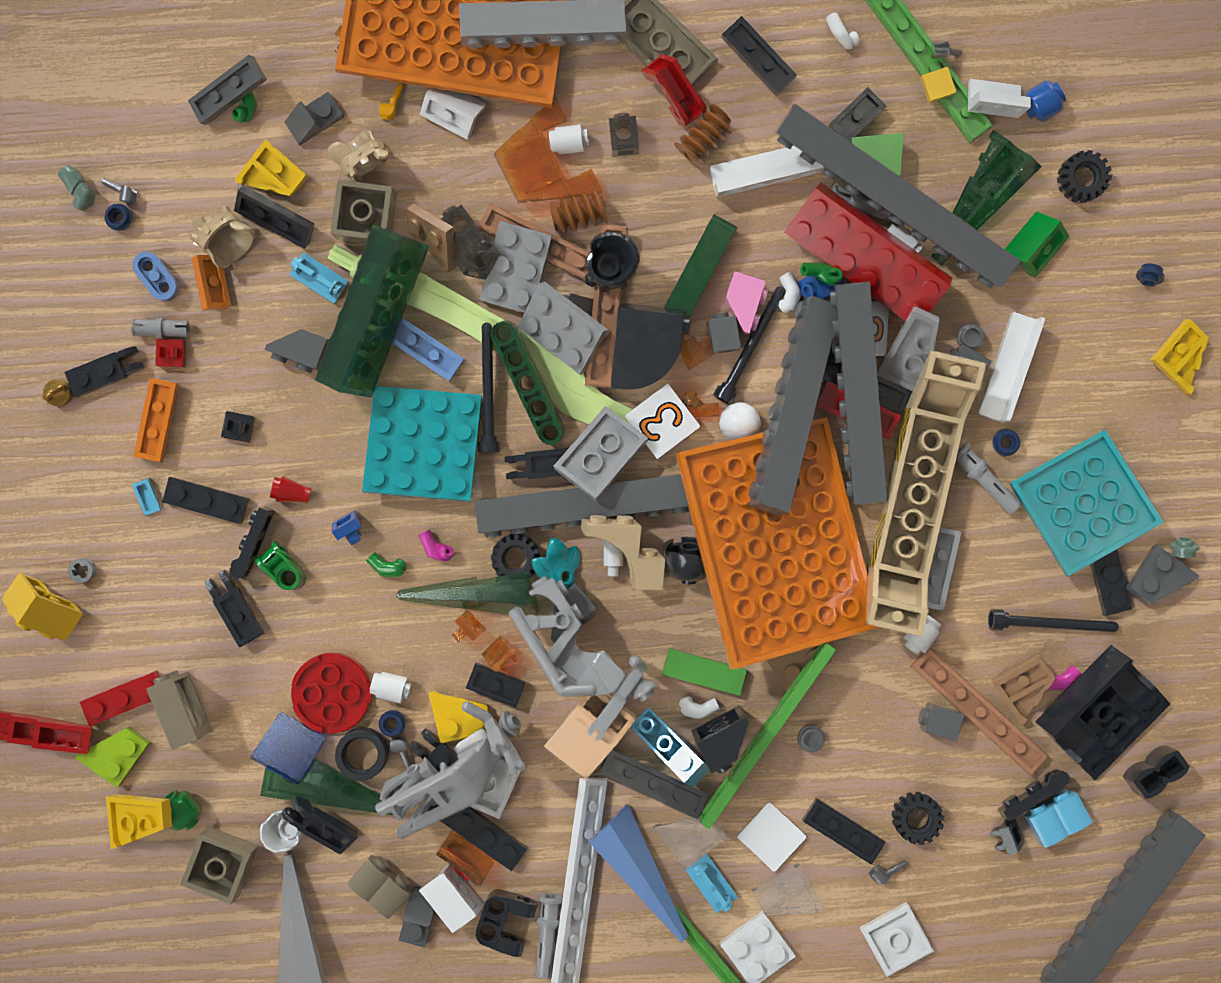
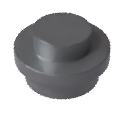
M966 324L957 333L959 346L965 345L972 350H976L984 342V332L976 324Z
M807 725L798 733V743L803 750L816 752L823 747L825 736L819 727Z

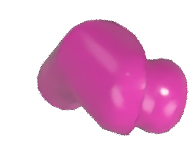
M431 530L418 534L425 553L429 558L446 562L453 557V548L450 545L435 542Z
M1071 665L1061 675H1055V680L1048 690L1067 689L1081 675V672Z

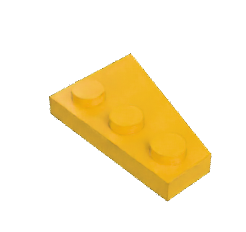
M121 794L106 796L111 849L172 827L170 799Z

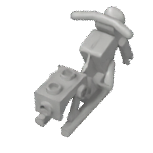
M545 576L532 584L534 589L529 594L531 596H546L553 601L560 612L556 615L526 616L521 607H516L508 613L558 695L562 697L615 693L588 730L590 736L594 733L595 729H598L599 732L595 740H600L604 737L606 730L632 694L633 700L639 697L642 702L655 694L653 688L657 684L641 678L647 669V663L637 655L632 656L629 660V664L635 670L631 671L626 678L625 672L606 652L588 653L580 650L576 645L575 637L582 627L579 620L584 617L576 604L570 606L565 597L569 592L561 580L556 582L553 577L548 580ZM557 627L565 629L549 652H547L535 632L540 628Z
M464 702L462 710L483 721L486 731L480 729L459 742L455 747L459 760L449 768L445 763H441V770L439 772L424 757L422 763L413 764L405 772L385 781L380 796L382 802L375 806L377 813L383 816L392 812L400 821L412 807L422 801L415 813L409 818V821L398 826L396 834L401 839H404L477 803L482 798L492 776V769L501 758L507 762L509 773L513 777H517L519 769L522 772L526 769V765L523 763L518 750L509 738V736L516 737L520 733L521 723L517 715L505 711L502 713L498 724L488 711L470 702ZM439 805V807L426 813L430 806Z

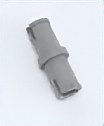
M157 317L156 320L132 319L131 324L134 325L131 326L132 336H156L157 339H164L165 336L188 338L190 334L187 332V330H190L188 320H165L163 317Z

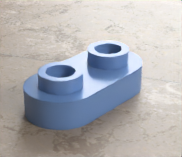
M141 252L136 255L132 264L133 270L152 296L161 301L174 299L179 292V284L161 259L151 252ZM149 262H152V270L147 271L146 265ZM168 283L169 290L164 293L162 286Z

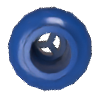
M1045 80L1028 90L1025 97H1031V108L1026 113L1030 119L1036 117L1041 122L1060 113L1064 108L1063 102L1066 101V97L1057 82L1052 84V82Z

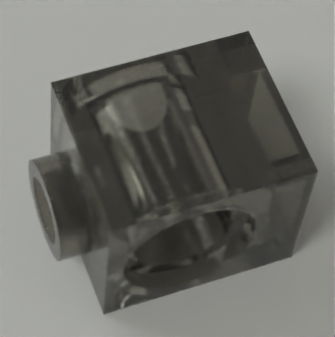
M618 113L614 115V118H609L612 157L638 155L639 142L636 116H630L629 113ZM623 128L630 131L631 136L627 139H620L616 135L617 131Z
M462 204L458 207L455 205L451 206L442 213L443 217L441 220L451 226L457 220L466 221V228L463 231H454V242L460 251L482 237L480 230Z
M468 233L453 260L464 275L486 280L499 258L500 252L489 236Z

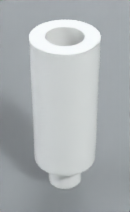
M604 540L603 566H608V576H618V566H623V552L614 544Z

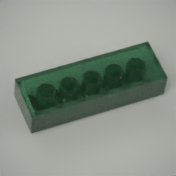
M375 224L373 225L367 237L363 254L358 261L352 283L348 287L343 307L338 314L332 336L328 340L323 360L319 364L318 373L315 378L316 381L339 393L372 398L429 250V245L404 234Z

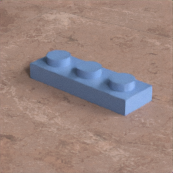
M398 314L395 315L382 335L383 338L449 382L465 360Z

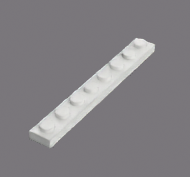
M580 778L551 983H579L597 859V851L589 843V840L601 830L607 780L603 778Z

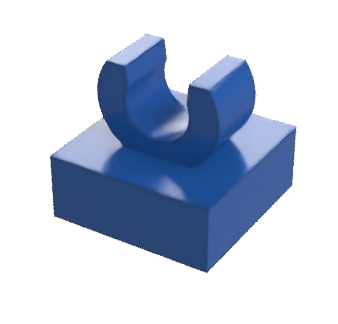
M356 510L332 523V533L337 541L345 536L351 545L361 541V534L358 531V528L361 527V518Z

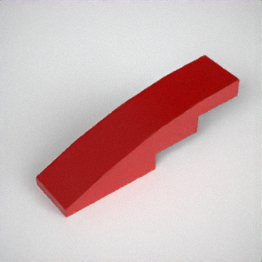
M0 711V740H6V743L31 745L32 748L89 754L92 726L29 714Z

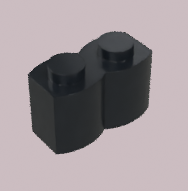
M1164 745L1152 750L1145 761L1137 762L1130 766L1124 773L1123 778L1133 792L1148 799L1161 793L1167 783L1182 778L1190 766L1178 750Z

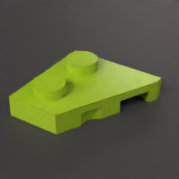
M127 727L90 747L89 754H77L75 759L117 788L121 786L151 741L131 727Z

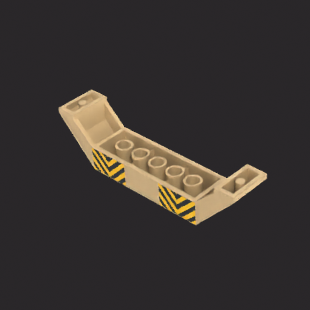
M932 350L929 352L905 408L886 489L887 502H883L869 561L867 624L921 637L923 635L929 610L927 609L929 572L965 419L977 392L980 391L986 363Z

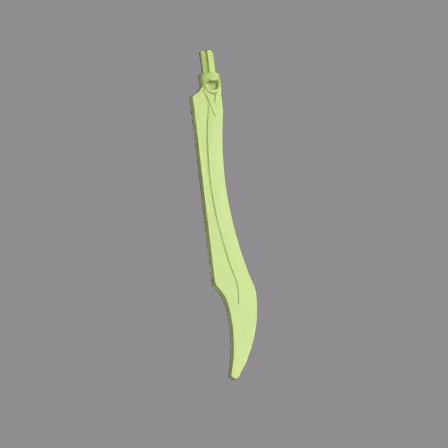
M336 244L329 252L328 259L349 270L350 277L388 298L408 304L440 318L482 342L481 327L483 323L488 322L493 327L496 323L505 321L392 255H388L382 260L371 261L362 254L357 257ZM502 325L499 328L498 334L501 339L508 341L511 337V330L509 327ZM518 328L554 405L562 413L590 424L606 406L629 423L625 415L633 410L632 408L615 401L596 387L585 386L586 376L584 373L578 374ZM493 342V351L499 354ZM514 350L510 354V360L515 365H521L523 355L519 351ZM526 375V377L535 384L534 379L531 376Z

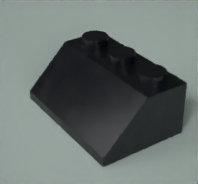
M739 705L691 730L695 743L711 774L716 771L718 774L726 772L733 767L732 763L737 761L748 726V720Z

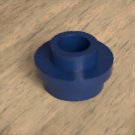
M113 204L107 208L104 218L108 227L115 231H123L131 225L133 216L130 209L125 205ZM122 213L123 220L116 222V216Z
M1146 263L1137 271L1136 278L1142 285L1154 287L1164 281L1165 275L1161 266Z
M1003 429L994 435L992 445L999 455L1010 456L1018 451L1020 438L1013 430ZM1003 438H1007L1010 442L1007 448L1001 444Z
M397 710L386 711L379 719V729L387 737H397L405 730L406 719ZM389 719H395L397 727H390L388 724Z

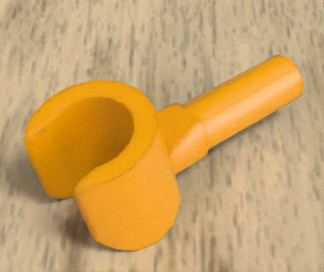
M398 83L390 98V103H380L379 114L381 119L392 120L396 117L397 101L404 88L402 84Z

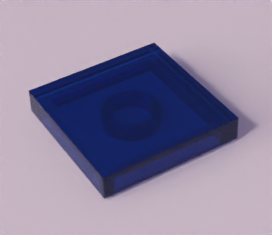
M279 712L251 754L250 759L299 785L327 737L308 728L290 716Z

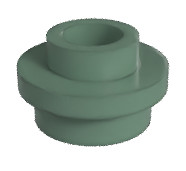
M1179 537L1177 541L1171 542L1170 548L1176 557L1193 558L1196 556V552L1199 551L1200 545L1195 543L1192 538Z

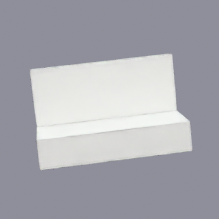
M970 79L968 81V112L1019 118L1031 108V97L1021 96V85Z
M430 88L425 94L420 115L468 139L472 134L477 117L486 108L487 104L469 94Z
M449 863L441 870L437 877L420 888L419 891L450 931L454 933L476 917L484 904L465 879L456 873L453 868L454 865Z

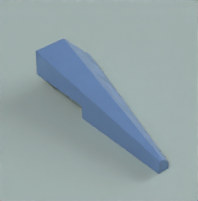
M626 804L589 840V843L682 943L688 935L628 804Z

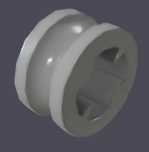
M88 558L74 560L68 567L69 577L78 583L90 581L96 573L95 564ZM78 564L88 567V571L85 572L87 574L86 577L83 574H77Z

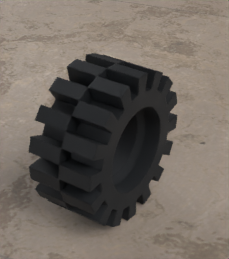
M1083 150L1063 162L1062 167L1057 173L1060 174V177L1057 178V183L1062 185L1059 187L1060 192L1063 190L1066 192L1064 197H1072L1071 201L1075 203L1079 200L1080 203H1085L1097 198L1104 193V190L1108 189L1110 185L1108 182L1112 180V175H1108V172L1112 169L1111 166L1106 167L1105 163L1108 162L1106 158L1100 159L1102 154L1098 152L1092 154L1093 150H1088L1084 153ZM1079 167H1086L1092 171L1094 180L1090 186L1084 187L1076 182L1075 172Z
M511 534L500 539L494 546L491 555V565L496 571L497 576H500L502 580L511 583L524 582L535 574L531 560L541 556L538 546L531 538L522 534ZM512 548H520L526 554V563L519 569H513L506 563V553Z
M916 792V794L906 793L907 797L901 796L899 798L900 802L898 804L895 802L893 806L895 808V811H892L891 814L894 819L892 820L893 825L902 838L912 844L918 842L919 845H925L924 841L932 842V837H938L940 835L938 830H943L944 827L942 824L944 815L941 813V807L927 794L923 795L921 792ZM916 808L924 809L928 816L926 824L920 828L911 827L908 823L909 813Z

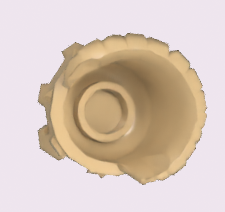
M371 130L362 131L347 145L342 142L332 143L327 150L328 157L340 165L348 181H353L354 178L356 182L362 180L361 175H366L369 172L372 174L376 171L379 162L382 161L384 163L389 158L387 155L391 153L390 150L384 147L383 142L374 138Z
M228 205L222 207V213L216 208L210 212L212 218L207 222L202 216L192 219V227L199 229L200 233L198 236L192 234L190 240L194 242L193 244L200 247L203 252L210 255L213 264L217 268H227L238 261L250 248L255 238L253 228L240 222L234 213L231 212Z

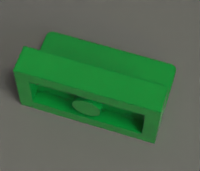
M1037 211L1007 245L1005 250L1020 260L1022 267L1028 275L1036 278L1067 241L1069 235L1060 220Z

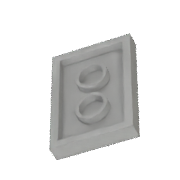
M499 221L480 301L525 313L538 285L541 283L553 236Z
M546 282L538 285L518 325V328L578 374L586 371L608 330Z
M605 406L556 462L554 470L597 502L648 442V437Z

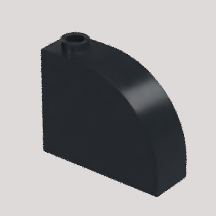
M625 303L618 307L611 388L622 390L644 388L657 382L669 372L682 349L684 334L689 335L691 319L686 318L687 310Z

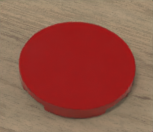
M323 653L309 659L298 669L291 684L292 707L296 716L308 728L319 733H340L353 728L364 718L372 701V694H370L371 680L368 673L358 661L342 653Z

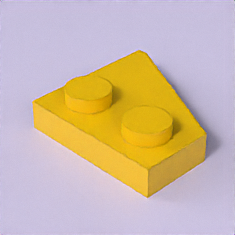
M264 140L234 181L239 184L293 197L309 175L270 141Z
M1185 319L1150 361L1183 393L1191 394L1195 387L1191 386L1196 370L1200 369L1202 353L1206 349L1209 337L1191 319Z
M437 691L429 692L440 743L466 738L480 729L486 731L483 721L464 712L462 704L467 701L490 713L488 703L470 701L458 696L453 697L441 694Z

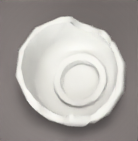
M737 402L728 405L721 413L719 425L722 434L727 439L733 440L761 433L762 421L754 407L746 403Z
M282 810L271 813L260 827L261 842L266 849L274 853L292 850L300 843L304 836L296 827L284 821L281 816Z

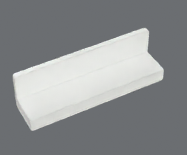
M792 146L791 149H778L710 166V174L716 198L819 174L824 167L816 161L811 165L799 156L802 151Z
M1016 312L1011 313L977 415L1000 423L1010 422L1045 318L1033 319Z

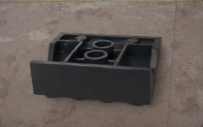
M1112 645L1035 721L1093 780H1096L1170 705L1162 693L1133 666L1132 663L1134 661Z

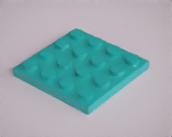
M374 386L362 492L367 494L471 502L482 395Z
M1105 429L1009 483L1066 577L1164 523Z

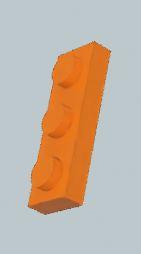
M155 378L149 379L133 457L163 463L179 388L178 383Z

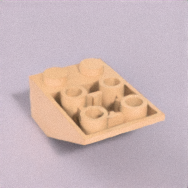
M610 694L582 696L544 745L545 748L584 778L590 776L636 720V715L624 706L608 727L602 739L595 740L599 732L598 729H595L594 733L589 736V727L596 721L612 699Z

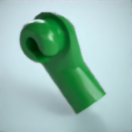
M253 91L241 99L242 102L239 107L233 109L232 116L235 121L246 123L251 120L257 108V101Z
M804 262L800 267L802 276L816 277L826 285H836L842 279L841 270L833 268L826 263Z
M376 552L366 559V562L383 578H398L407 569V564L404 560L398 558L395 562H385Z

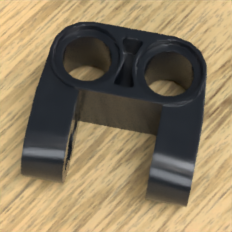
M502 889L492 890L486 898L475 936L479 944L503 954L521 957L526 941L519 936L502 931L508 912L526 918H534L538 902L514 892ZM492 900H500L504 907L499 910L494 909L490 902ZM487 925L492 926L496 933L487 935L482 931V928Z

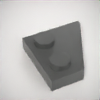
M1155 545L1152 546L1125 589L1146 605H1149L1198 579L1199 575L1162 547Z

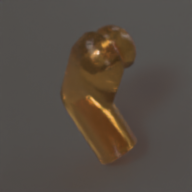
M688 390L683 394L682 402L694 417L719 416L718 403L704 404L693 390Z

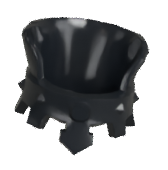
M611 231L596 235L590 244L591 251L585 259L588 273L585 275L586 285L594 287L597 284L602 287L603 292L608 293L610 289L621 287L623 290L627 287L630 278L636 274V269L640 262L638 248L630 237L626 238V235Z

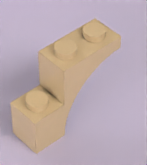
M591 515L590 519H582L581 530L586 536L604 539L617 546L623 552L629 566L630 583L636 590H663L665 558L654 548H641V551H639L641 526L636 520H633V517L617 516V519H607V517L602 515Z

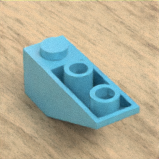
M649 707L632 724L631 728L684 783L695 787L708 773L709 768L704 758Z

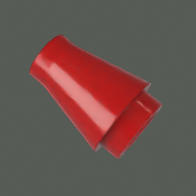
M284 476L281 478L274 477L270 498L276 499V502H303L308 504L312 488L303 486Z

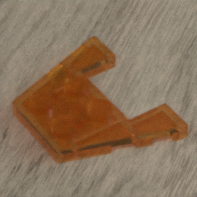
M556 97L553 98L552 108H542L494 153L518 203L571 198V196L581 197L582 193L591 196L593 190L598 194L602 192V188L592 169L566 180L543 134L544 131L566 121V117Z

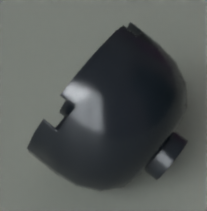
M681 537V542L673 543V538L664 543L663 557L665 558V568L670 575L687 585L696 584L697 581L706 578L697 537Z

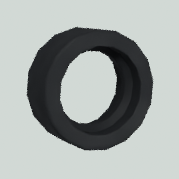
M360 727L353 729L343 736L336 746L335 761L337 768L344 776L351 780L366 781L372 779L382 771L388 761V745L381 733L372 728ZM355 739H368L376 746L378 756L372 767L360 770L352 767L348 762L346 756L347 748Z

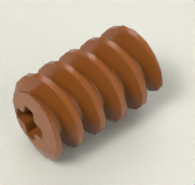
M715 104L710 105V112L705 111L702 114L703 120L697 119L695 121L696 128L689 127L687 130L688 135L680 137L681 144L678 142L674 143L675 147L684 157L699 165L703 164L699 157L701 154L706 157L710 156L707 150L708 146L715 150L718 148L714 141L715 139L722 142L725 141L722 131L729 134L732 133V129L729 126L731 123L730 118Z
M595 190L592 191L590 200L585 193L581 194V202H578L575 196H571L570 205L567 204L564 198L560 200V207H557L554 201H550V211L556 234L558 227L566 234L568 225L574 231H577L578 222H581L586 229L588 228L589 219H591L595 226H598L599 217H602L605 223L609 222L603 195L600 197Z

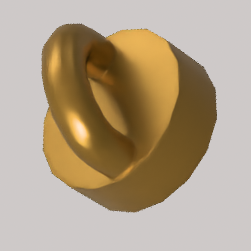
M51 380L43 389L42 398L52 406H65L73 397L69 383L63 380Z

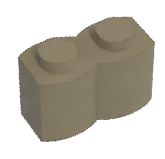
M371 855L352 876L348 886L357 895L369 902L381 915L390 919L412 891L411 883L404 875L393 873L389 869V863L380 856L376 858Z

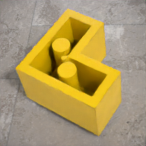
M20 572L1 599L8 608L7 612L16 620L15 624L26 631L31 629L39 631L42 636L50 640L58 638L66 641L83 615L74 602L52 594L42 581Z

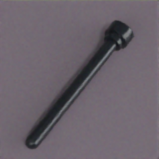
M778 286L774 290L759 318L756 330L752 331L726 382H722L721 386L718 385L713 396L729 405H732L737 396L735 394L737 390L735 386L779 306V301L782 300L785 294V289L782 286Z
M488 322L483 323L481 327L484 436H481V441L478 442L479 453L500 452V441H497V436H494L493 340L491 338L492 325Z
M990 609L988 615L989 629L995 631H1003L1004 628L1009 626L1116 632L1119 629L1118 623L1114 621L1009 615L1003 609Z

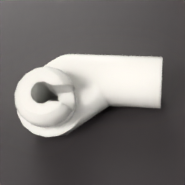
M832 13L826 18L833 36L844 49L851 50L854 46L860 44L858 33L853 31L848 34L838 13Z
M788 272L779 278L786 290L784 299L779 301V308L784 313H788L790 310L794 311L801 297L800 287L792 273Z
M686 696L679 702L681 712L685 716L698 720L720 710L715 698L703 704L693 702L691 697Z

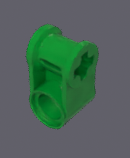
M275 540L271 543V548L261 557L257 556L254 559L259 568L269 575L282 590L299 589L306 581L304 570L293 560L289 552ZM289 571L294 572L296 575V581L293 585H289L286 581V574Z

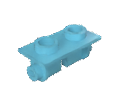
M304 252L300 258L295 257L291 263L293 269L289 274L290 276L334 304L349 282Z
M707 853L685 869L716 913L721 910L726 912L732 908L733 905L731 903L738 896Z

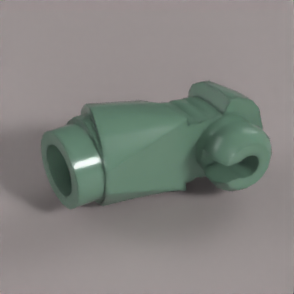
M70 165L61 168L58 172V177L62 180L70 194L75 197L72 202L73 206L80 211H84L87 207L92 206L95 199V191L87 186L80 171L73 169Z

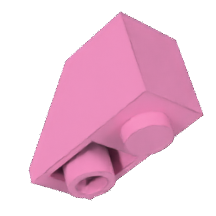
M734 271L724 301L731 315H736L737 326L741 334L747 336L750 330H756L760 315H756L758 304H764L768 290L764 289L766 281Z

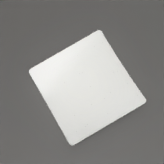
M769 802L737 838L775 872L806 839V835Z

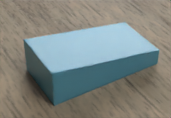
M150 478L132 484L145 516L161 510Z

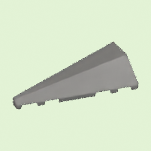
M294 852L284 855L278 983H328L314 937L315 926Z

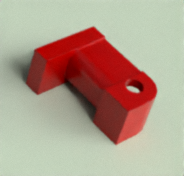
M661 54L644 67L641 72L646 80L658 84L671 105L668 109L679 125L686 127L704 113L707 107L681 69L682 66L677 58Z

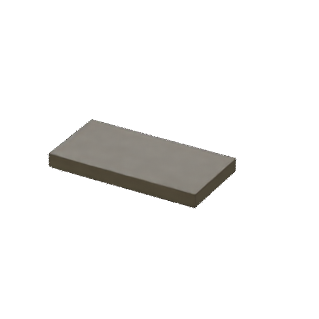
M624 0L626 34L624 41L620 42L645 66L661 54L677 58L682 66L681 69L691 85L694 86L717 62L718 58L658 0Z

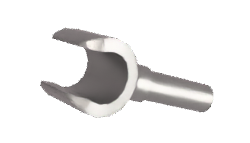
M948 41L932 42V45L935 46V54L931 55L932 59L948 58L949 55L962 56V50L951 48Z
M107 178L102 179V184L120 192L119 201L135 204L136 190L125 185H118Z
M393 737L390 742L391 753H401V758L407 770L412 765L407 752V739L405 737Z
M905 860L886 870L881 865H877L869 871V876L874 882L885 884L893 873L908 865Z

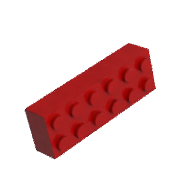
M822 182L815 188L784 231L785 234L833 268L840 269L842 275L851 282H870L871 296L905 321L914 306L930 312L948 290L953 279Z

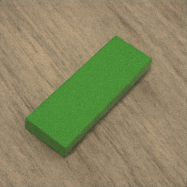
M668 648L662 675L740 696L747 669H730L729 664Z

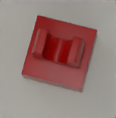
M156 339L155 366L185 368L186 341Z

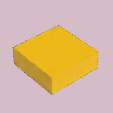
M948 67L920 77L928 103L955 95L956 93Z

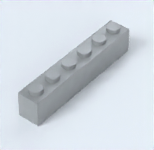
M624 0L459 3L461 46H467L471 49H479L483 45L507 48L511 44L535 47L538 43L563 46L565 43L576 42L577 45L581 46L590 45L593 42L615 45L620 41H624L626 34Z

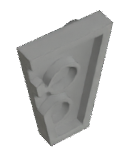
M914 306L880 364L877 376L913 391L931 350L934 351L940 317Z

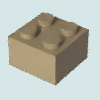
M338 180L330 234L337 240L390 247L397 196L393 187Z
M208 826L198 836L180 885L232 904L240 896L259 845Z

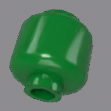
M174 790L163 798L170 799L172 827L170 828L173 831H180L184 828L188 831L199 822L198 815L201 811V806L188 791L178 792Z

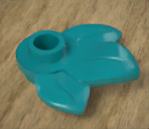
M550 538L546 557L534 558L531 561L533 569L540 579L546 576L549 580L553 577L556 582L561 580L566 589H569L575 582V571L580 565L581 556L577 546L567 549V546L559 539ZM563 572H565L566 575L565 581H563L561 578Z

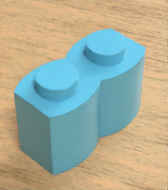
M1067 789L1060 790L1052 796L1053 799L1048 803L1040 802L1029 809V812L1024 815L1040 845L1045 848L1065 839L1068 835L1076 833L1092 823L1078 793L1072 790L1068 791Z

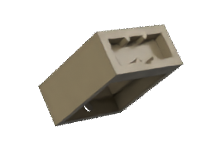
M178 670L154 679L155 685L147 688L171 750L198 740L213 731L188 672L179 675Z

